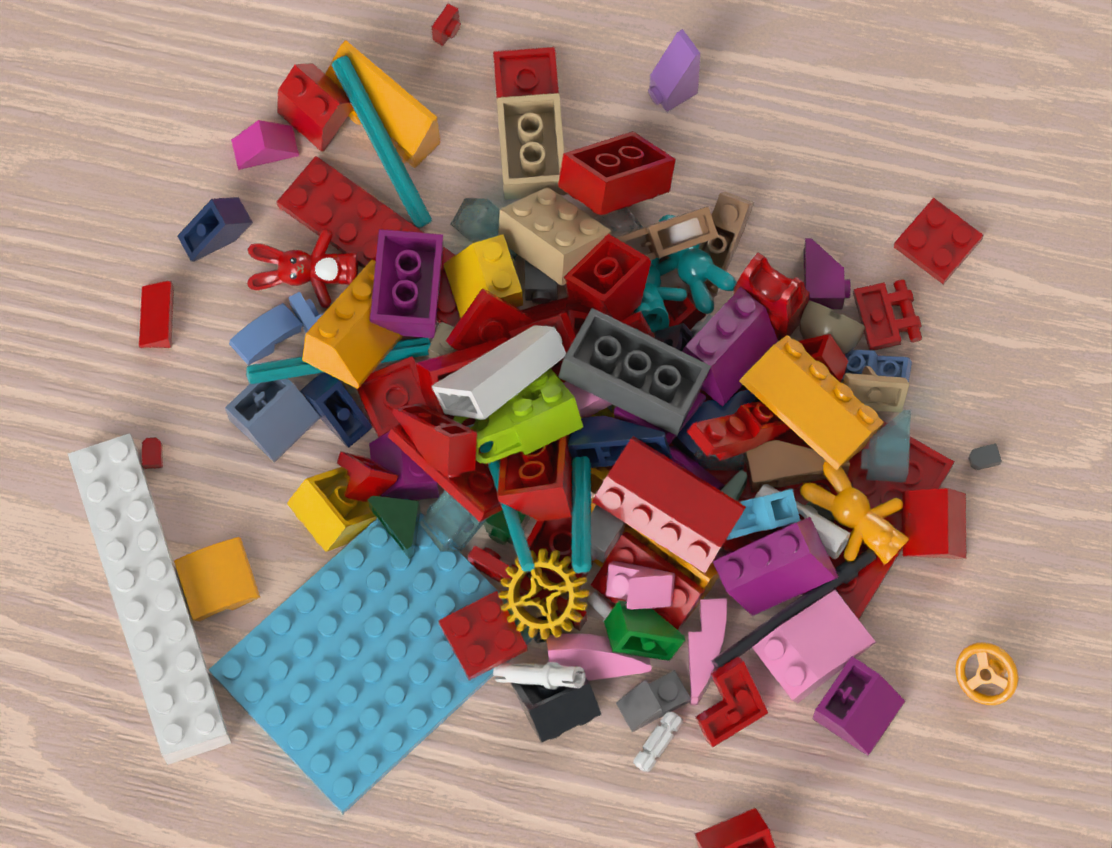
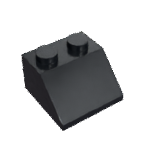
M586 677L581 688L557 686L558 688L547 689L544 685L511 683L528 721L541 743L546 740L555 739L562 733L578 725H585L593 718L602 715L591 685Z

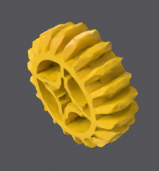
M546 549L539 550L538 559L536 554L530 551L535 565L534 569L531 570V591L520 597V584L527 572L522 571L517 557L515 564L518 569L513 566H509L506 569V572L512 579L503 578L500 582L503 586L509 588V590L499 592L500 598L509 599V602L502 605L501 609L502 611L512 609L514 614L507 618L509 623L517 618L521 621L517 626V631L521 632L529 626V637H535L538 629H540L541 638L547 639L551 629L553 635L557 638L562 635L561 626L569 632L574 628L571 620L575 622L582 620L583 617L576 609L586 610L588 604L579 600V598L589 596V590L579 589V585L586 583L587 578L581 577L578 580L574 575L576 572H574L573 568L570 570L567 567L572 560L570 556L565 557L560 563L558 562L560 552L557 550L552 552L550 559H548ZM540 567L554 570L562 576L565 582H551L546 573H542ZM542 586H544V590L548 588L549 591L558 589V591H555L546 598L547 602H544L545 598H530L538 594L542 590ZM569 591L568 606L565 612L558 618L556 614L558 609L557 597ZM524 606H537L541 610L542 615H546L547 620L535 618L526 611Z

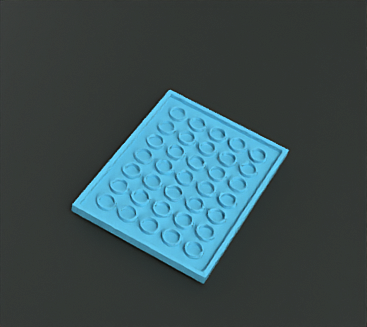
M420 513L415 553L411 558L405 555L380 521L376 519L209 669V672L338 810L344 814L494 676L493 669L469 681L439 626L438 620L498 590L422 513ZM501 598L504 604L508 603L505 598ZM511 608L508 609L510 615L514 614ZM518 618L514 621L516 626L521 622ZM529 626L520 632L526 645L534 639L528 636Z

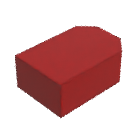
M156 437L146 438L142 442L143 469L163 468V446Z

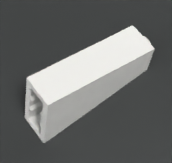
M534 325L440 380L432 388L444 413L447 415L486 419L566 356V351L562 345V338L555 330V327Z

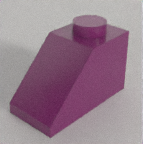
M805 238L803 250L805 289L810 292L809 301L830 309L843 310L845 298L850 299L851 292L850 279H845L844 267L812 238Z

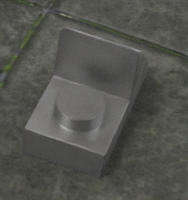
M674 670L649 684L647 680H644L617 701L616 705L630 730L634 732L663 717L666 712L674 711L689 703L691 698Z

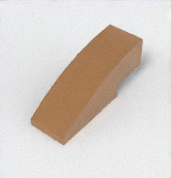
M707 206L636 229L615 238L646 255L650 260L719 236Z

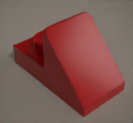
M340 451L336 464L347 470L346 475L350 476L345 492L346 498L368 503L367 499L372 496L382 495L397 481V474L370 458Z

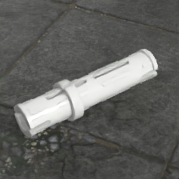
M505 662L493 669L494 676H503L495 678L498 683L544 685L547 689L558 688L557 686L581 688L585 682V673H576L583 672L584 669L582 667L560 666L557 662H548L547 665Z

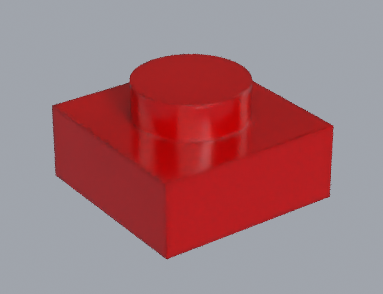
M449 3L445 6L431 26L433 41L444 46L448 38L452 39L456 36L461 26L458 8Z

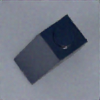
M239 197L214 198L202 208L177 237L190 261L193 262L235 242L253 222Z
M326 372L320 373L300 390L302 395L319 414L320 419L348 448L373 428L340 380Z

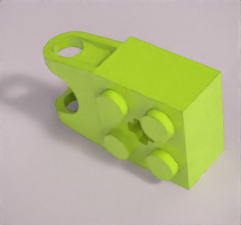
M550 368L486 419L475 418V424L470 429L477 432L476 461L490 463L520 451L527 455L583 428L575 397ZM455 416L453 420L462 424L469 417ZM493 441V447L490 451L484 454L478 453L479 447L483 443Z

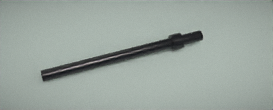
M868 548L857 556L854 561H844L835 568L838 578L809 590L712 660L714 667L719 669L738 656L740 657L777 627L823 598L842 583L848 584L858 577L860 570L877 559L875 553Z

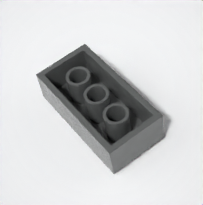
M592 308L564 357L558 378L670 433L678 435L705 383L711 366Z

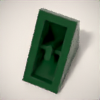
M372 496L367 499L372 513L405 555L411 558L415 553L421 513L419 501Z

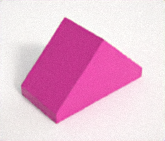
M258 120L231 140L238 170L299 156L291 125Z

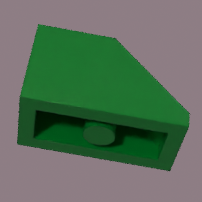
M619 600L604 620L613 652L670 661L685 641L684 635L652 608L627 609V601Z

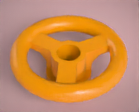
M987 642L971 644L962 650L956 661L955 673L958 684L972 700L984 705H998L1009 700L1015 693L1019 680L1017 667L1011 656L999 646ZM977 653L979 668L976 675L968 680L965 673L966 662L973 654ZM982 683H994L1004 688V691L997 695H985L975 690V688Z

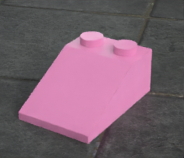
M834 590L777 627L754 645L752 649L794 702L799 703L842 670L851 656L857 658L874 645L876 641L837 591Z

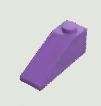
M683 29L677 32L650 75L649 95L656 105L661 104L666 112L698 94L701 53Z

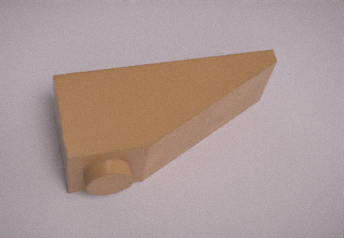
M774 440L744 453L751 492L760 491L764 484H768L773 488L827 479L822 467L826 460L810 448ZM849 460L841 466L846 475H848L850 467Z

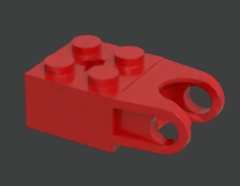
M757 252L739 277L734 287V294L741 287L766 308L777 340L780 341L787 335L790 337L799 326L802 312L809 302L810 292L805 289V283L797 277L791 279L771 267L764 255Z

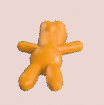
M825 461L822 466L823 473L838 495L834 496L814 483L804 484L800 489V494L807 501L831 511L839 524L853 529L844 551V558L847 561L851 562L856 559L862 541H864L876 553L882 563L887 564L909 540L907 536L884 519V517L901 510L903 507L902 501L899 498H894L871 509L867 497L861 491L852 487L843 468L840 467L836 470Z

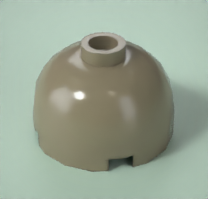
M809 301L800 318V333L803 339L831 334L843 354H848L861 340L865 326L843 314L840 315L831 311L832 309Z

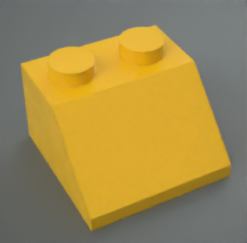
M504 234L472 243L443 264L460 319L482 288L514 307L523 306L522 289Z
M343 467L306 478L287 502L297 519L304 524L325 552L347 545L377 519L367 502L345 497L350 476L346 475L347 470Z

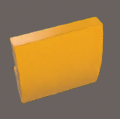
M240 537L204 547L174 560L194 621L200 622L225 609L235 610L260 598Z

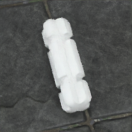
M672 711L665 713L660 721L662 725H657L644 744V751H640L635 757L634 764L644 772L651 771L656 763L655 758H659L674 737L672 733L674 731L677 732L683 724L682 718Z

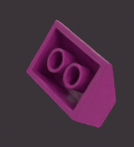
M379 229L370 314L371 323L402 336L434 338L436 334L443 258L442 234Z
M740 287L684 347L682 352L711 366L702 390L723 407L743 385L739 382L740 379L778 340L766 308Z
M811 517L796 522L713 561L726 592L752 616L838 578Z

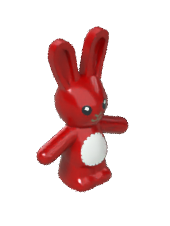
M323 229L320 232L311 255L301 250L284 252L262 243H254L248 247V254L255 260L277 264L278 270L256 273L248 279L247 285L252 290H263L282 283L300 286L311 281L319 305L322 308H328L332 301L325 283L350 285L358 276V254L355 252L325 254L333 236L329 229Z

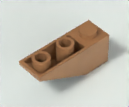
M726 191L719 194L711 215L719 237L701 243L699 248L708 253L712 258L713 264L724 271H727L754 205V202ZM707 279L705 284L708 290L717 294L719 288Z

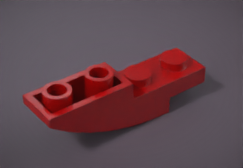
M758 401L741 405L735 414L696 422L687 432L706 456L716 455L719 460H724L754 449L791 428L765 404Z

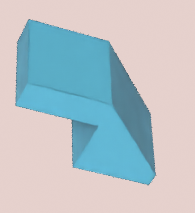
M789 489L739 502L746 506L726 540L799 522L800 517L793 490Z

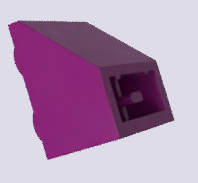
M851 656L816 707L813 720L869 756L905 703V700L879 673Z

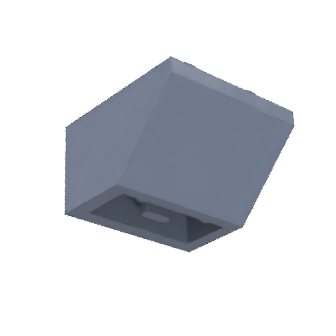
M288 378L249 384L225 407L229 421L273 462L277 461L320 419L319 414Z

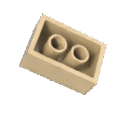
M559 93L496 98L504 200L522 199L546 187H549L561 196L567 195V192L558 187L564 153Z
M549 187L500 209L498 236L504 234L508 248L561 286L567 283L564 276L607 234L612 235L611 230Z

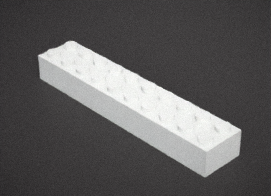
M129 433L68 453L162 757L167 765L230 744L231 741L131 434Z

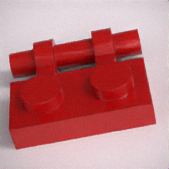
M900 279L893 283L895 288L893 293L887 292L885 282L853 290L861 324L865 326L864 334L867 345L871 351L901 345L900 332H907L911 343L922 340L920 332L922 324L920 317L915 315L912 305L914 301L912 290H908L905 279ZM892 306H900L903 318L895 319Z

